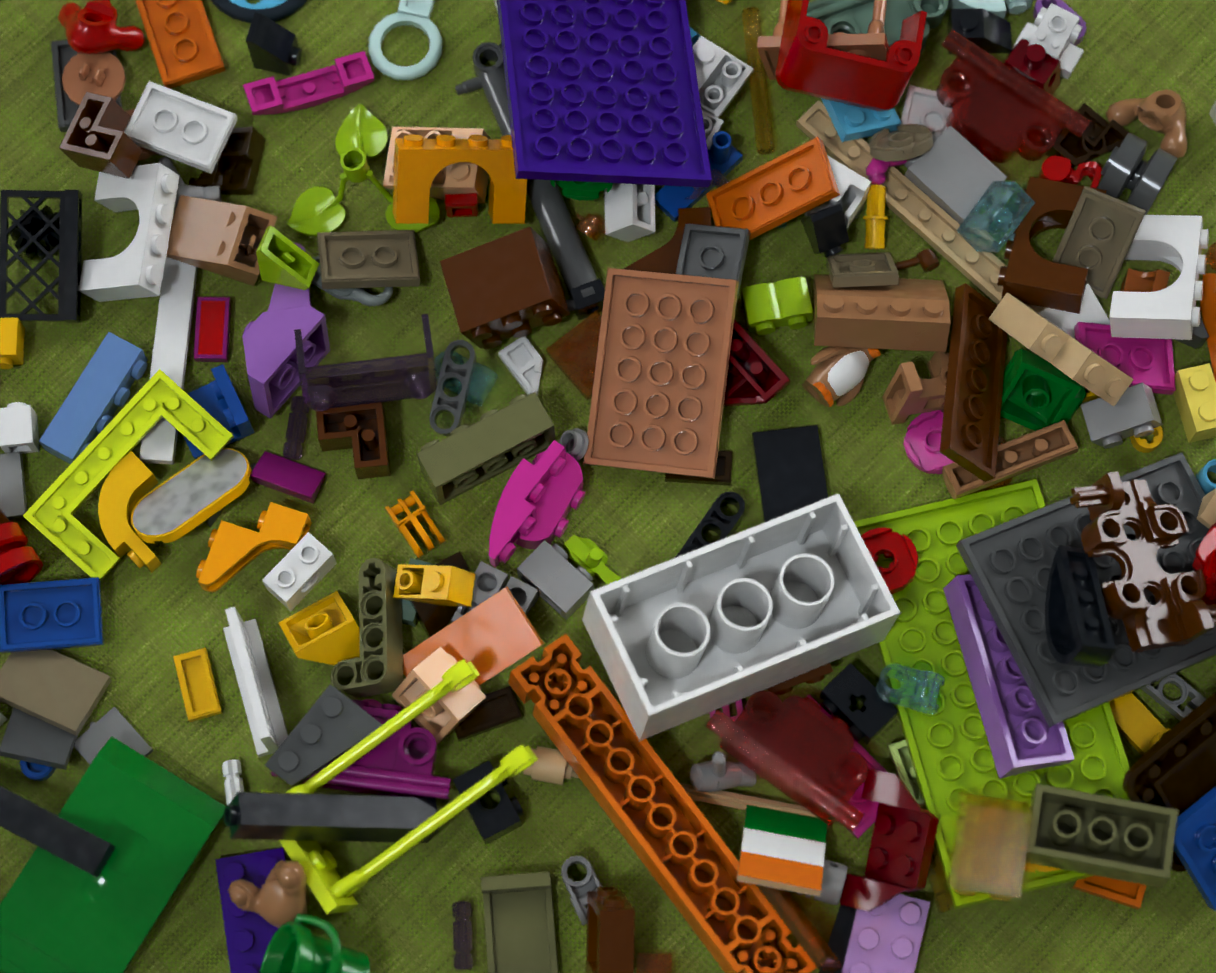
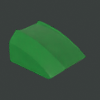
M1021 348L1015 351L1004 370L1000 416L1034 431L1063 420L1068 424L1086 397L1085 387L1072 380L1045 359Z

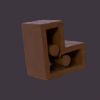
M89 92L85 93L59 146V149L79 167L127 179L130 178L142 153V150L124 133L131 117L111 97Z
M382 402L316 408L318 440L322 451L353 448L354 469L358 479L391 476L386 417Z

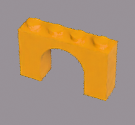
M415 134L405 135L404 138H395L393 215L396 224H428L432 181L443 168L458 162L476 164L489 174L488 213L493 224H525L527 179H516L511 135H504L501 139H488V137L483 135H471L469 139H456L452 135H438L436 139H423L422 136Z

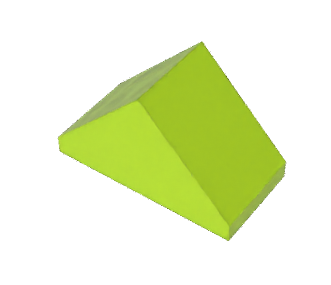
M271 225L267 227L256 251L262 281L297 289H309L320 264Z

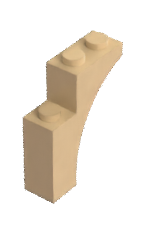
M1008 292L988 318L1026 348L1051 363L1072 380L1112 406L1117 404L1134 380Z

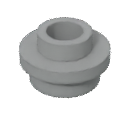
M574 428L565 431L559 443L565 447L566 453L579 461L588 449L589 440L584 430Z

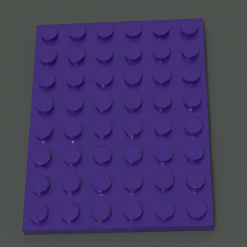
M497 0L516 179L709 188L712 176L686 0Z

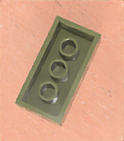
M535 392L528 396L527 394H521L513 398L509 402V406L499 411L492 409L484 413L480 417V421L471 426L464 424L455 428L450 433L451 436L440 442L433 440L426 443L421 448V452L417 453V457L426 482L439 505H442L518 465L523 458L528 460L547 450L555 440L554 424Z
M1036 784L1031 797L1022 862L1163 888L1170 878L1178 810Z

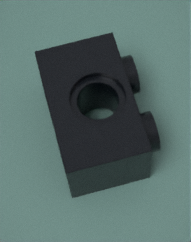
M487 761L454 778L453 782L458 793L461 795L496 768H493L490 761ZM504 779L466 807L486 845L522 826L519 817L524 815V812L516 796L509 799L504 789V786L508 785L507 779ZM488 793H494L500 797L498 806L493 809H486L481 805L482 798Z

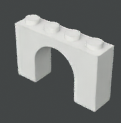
M161 163L135 166L129 179L99 172L94 201L113 212L138 210L139 226L131 244L120 254L109 258L83 260L79 292L98 302L160 296L179 174Z
M1144 215L1124 260L1161 261L1174 266L1181 274L1172 285L1159 291H1113L1109 316L1111 337L1192 340L1193 327H1199L1200 307H1196V300L1202 301L1203 281H1198L1199 274H1205L1206 255H1201L1202 249H1208L1209 229H1203L1202 216Z

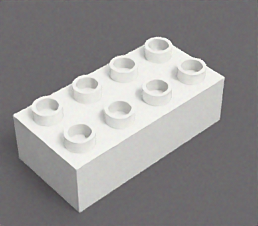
M838 493L590 591L582 621L639 741L883 641L898 618L900 611Z

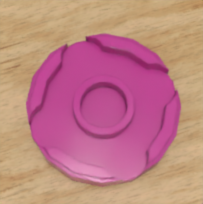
M942 410L920 414L911 421L907 428L908 431L904 436V447L909 461L917 469L928 474H942L943 466L954 463V461L940 453L943 422Z

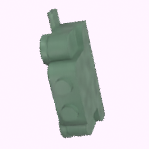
M815 0L809 2L806 16L821 20L828 29V35L835 32L867 34L869 24L873 18L874 0ZM887 0L884 28L889 47L894 42L900 40L903 20L919 11H925L927 16L921 54L926 46L929 30L936 28L942 22L948 7V0Z

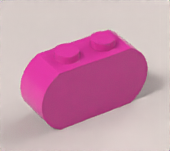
M545 451L537 454L531 464L535 465ZM566 452L564 459L567 462L562 471L556 477L550 476L544 484L546 486L544 494L536 503L530 502L535 507L536 517L534 519L537 520V523L526 537L521 535L516 541V544L523 548L535 550L544 540L551 545L556 536L561 538L569 524V520L566 519L572 508L577 510L585 497V492L582 491L583 474L577 460Z

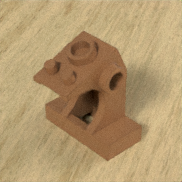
M935 352L931 360L928 361L927 366L932 377L931 379L920 378L913 362L900 364L882 396L892 425L904 423L908 415L944 410L949 361L948 352Z

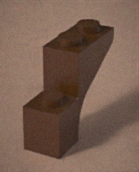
M710 207L678 208V225L671 240L624 269L675 274L685 224L711 226Z

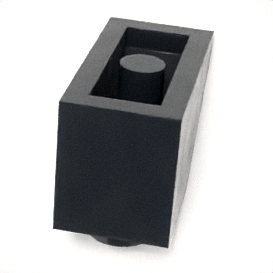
M951 9L947 23L948 54H1003L1012 51L1009 21L985 9Z
M255 12L246 38L254 68L291 76L293 66L299 65L302 55V48L298 46L296 35L263 14Z
M841 204L829 206L800 218L814 254L823 252L825 257L843 251L841 244L849 242Z

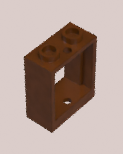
M601 886L597 888V891H587L586 973L634 972L635 909L622 890H618L617 887Z

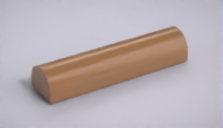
M1065 420L998 445L994 479L984 482L955 462L943 466L942 474L950 495L953 499H958L1077 453L1079 448Z

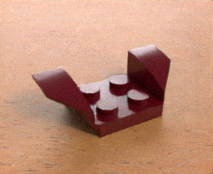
M867 768L861 798L878 802L879 805L864 876L846 873L840 904L870 912L904 891L912 892L926 887L939 819L928 810L920 808L897 774Z

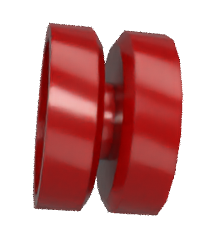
M17 522L0 524V585L29 583L39 574L43 567V562L34 548L27 546L28 538Z

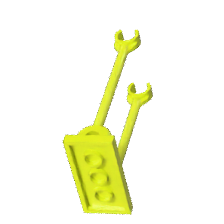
M464 659L459 661L442 675L443 680L305 783L293 787L287 792L266 790L261 792L313 794L450 691L456 692L469 685L480 675L471 661L467 663ZM523 744L518 746L500 761L501 765L362 868L343 878L340 877L335 869L337 867L335 858L328 850H323L317 841L279 840L291 860L297 861L302 865L307 877L306 883L326 914L349 912L358 905L353 894L366 885L371 877L504 779L514 777L529 768L538 758L529 745L526 747Z

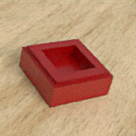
M477 193L445 194L447 217L479 216Z

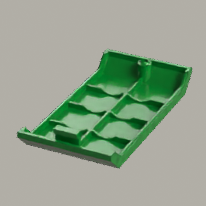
M111 736L98 752L57 816L115 846V849L100 876L96 878L37 846L0 904V973H124L211 833L224 816L226 806Z

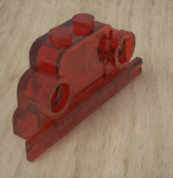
M953 29L941 46L957 56L951 66L943 72L936 90L939 102L948 108H952L946 119L947 128L951 125L989 161L1006 163L1011 160L1016 151L1025 160H1040L1052 148L1057 136L1064 127L1078 137H1081L1090 124V120Z
M770 691L754 693L748 699L744 710L736 721H733L717 709L705 727L722 738L719 745L721 749L830 827L836 820L851 832L855 830L865 814L848 802L856 790L866 781L869 769L866 760L860 754L851 751L854 739L848 731L849 726L837 717H828L820 711V705L809 697H804L803 699L799 696H790L782 703L780 698Z

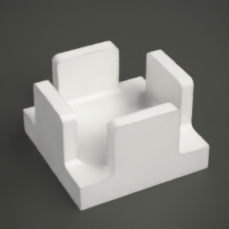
M828 156L840 195L804 214L808 216L829 206L841 204L843 212H845L844 217L848 229L854 218H858L864 209L871 181Z

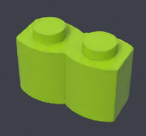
M806 277L788 278L774 283H761L742 288L741 297L749 332H756L757 335H768L775 332L776 328L780 326H788L789 329H800L807 326V322L813 320V309Z

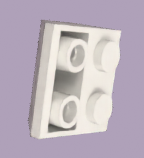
M700 36L693 45V54L701 108L703 111L719 118L753 73L754 68L703 36Z

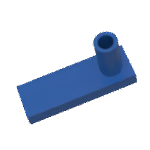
M719 131L715 133L712 138V145L708 149L712 176L709 188L664 186L655 194V205L674 223L678 219V208L693 207L742 161L743 155L731 145V136L727 132Z

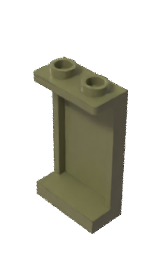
M550 872L481 877L488 973H558Z

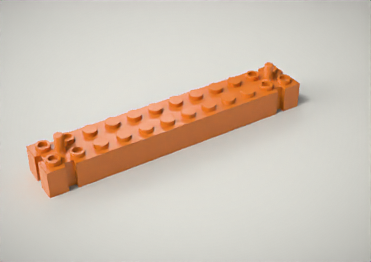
M565 633L546 646L540 662H537L532 656L514 668L509 676L508 683L524 704L530 699L535 704L532 713L533 717L725 973H812L818 965L802 944L795 948L792 947L786 939L792 931L756 884L737 881L739 866L737 858L647 739L639 741L625 710L593 668L589 666L584 670L579 665L582 654L569 636Z

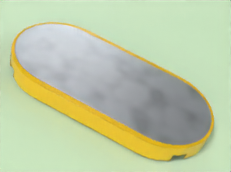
M223 448L212 461L203 454L148 492L136 503L131 513V524L137 536L144 542L155 544L154 541H163L164 544L176 541L245 492L250 483L249 477L252 469L246 456L240 451L230 448Z

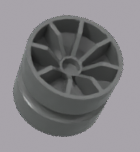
M1129 132L1121 146H1115L1101 171L1103 178L1097 189L1107 190V195L1117 199L1120 198L1126 188L1131 190L1127 203L1146 210L1145 215H1147L1178 157L1159 148L1153 153L1148 162L1142 160L1148 142Z

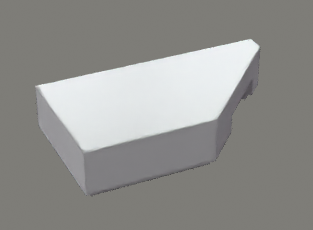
M526 336L520 337L499 351L498 357L527 396L534 392L538 396L543 359Z

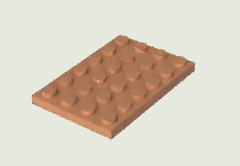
M616 268L607 269L587 431L589 443L584 456V464L715 479L739 284L737 280Z

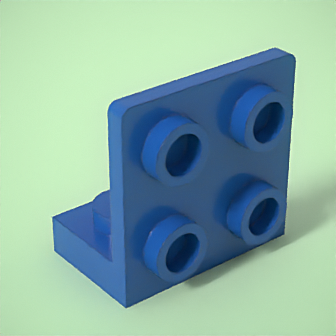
M221 364L211 369L216 380L187 394L234 436L227 444L229 445L255 432L226 369ZM184 437L195 459L203 455L196 446Z

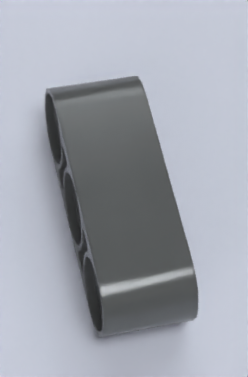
M455 340L447 346L433 399L429 422L437 434L442 436H451L450 433L455 428L461 426L476 365L475 350L465 340ZM465 348L470 352V358L465 364L458 365L452 361V354L456 349ZM458 380L461 382L462 390L459 395L449 397L445 394L444 387L448 381ZM443 412H450L454 416V423L448 429H441L436 423L438 415Z

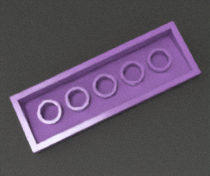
M971 574L957 575L943 590L999 779L1032 770L1069 764L1074 760L1064 723L1062 722L1049 728Z

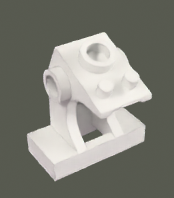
M1053 3L1050 4L1048 9L1042 7L1034 21L1035 25L1027 22L1013 48L1021 39L1028 40L1029 46L1032 44L1043 46L1047 54L1061 62L1060 76L1068 80L1084 51L1073 45L1083 28L1078 25L1080 17Z

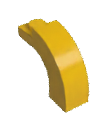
M131 451L110 471L102 486L98 503L99 522L106 540L120 558L126 554L139 569L145 565L152 573L161 565V562L134 532L131 524V513L136 503L159 482L147 466Z

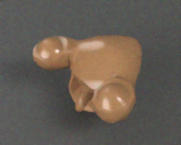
M1172 90L1156 91L1144 98L1120 100L1111 104L1106 112L1109 122L1113 119L1120 126H1126L1138 118L1149 129L1165 134L1160 142V149L1178 158L1183 157L1188 149L1186 106L1180 95Z
M281 860L277 862L261 889L245 879L233 881L228 889L231 901L238 908L257 913L278 929L284 923L294 922L297 914L308 915L310 899L306 889L307 877L302 865L297 861L286 862Z

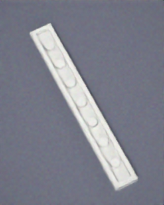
M166 257L150 379L160 369L183 390L198 267ZM162 417L142 439L139 459L143 463L174 465L178 430Z

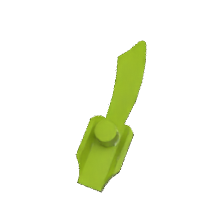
M574 534L563 544L570 559L578 566L583 567L591 576L597 574L606 585L622 579L605 566L608 555L591 539L581 538Z

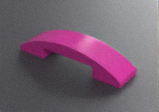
M365 51L334 59L335 65L275 81L274 76L244 84L243 88L252 114L272 115L310 108L348 95L372 83L374 75Z

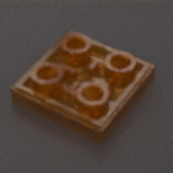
M597 310L546 349L549 357L587 401L592 397L602 318Z

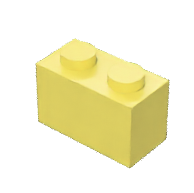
M1210 363L1178 370L1175 374L1176 391L1173 394L1188 443L1216 437V382Z

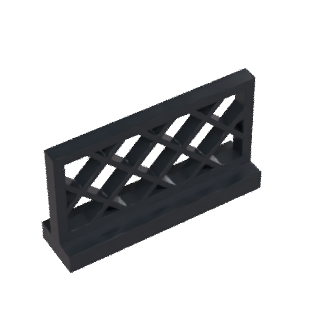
M1 190L0 318H19L20 321L81 323V292L78 289L82 265L83 194L79 190ZM9 198H23L31 207L16 220L9 212ZM28 198L40 199L33 204ZM47 199H60V212L51 220L38 209ZM36 211L47 224L32 236L21 223ZM10 218L14 223L8 228ZM59 219L60 231L54 225ZM17 227L30 238L18 252L8 244V236ZM49 228H52L59 235V244L49 253L37 240ZM35 243L47 256L32 269L20 256ZM8 250L13 254V256L9 260ZM58 252H59V262L53 257V256H55ZM18 259L30 272L18 284H15L8 277V268ZM51 259L59 268V276L48 285L37 272ZM35 276L46 289L31 301L20 288L31 277ZM7 283L13 287L8 293ZM58 284L59 295L53 290V288ZM18 292L29 305L20 314L7 313V300ZM51 292L58 300V314H44L36 305ZM34 308L39 314L27 313Z

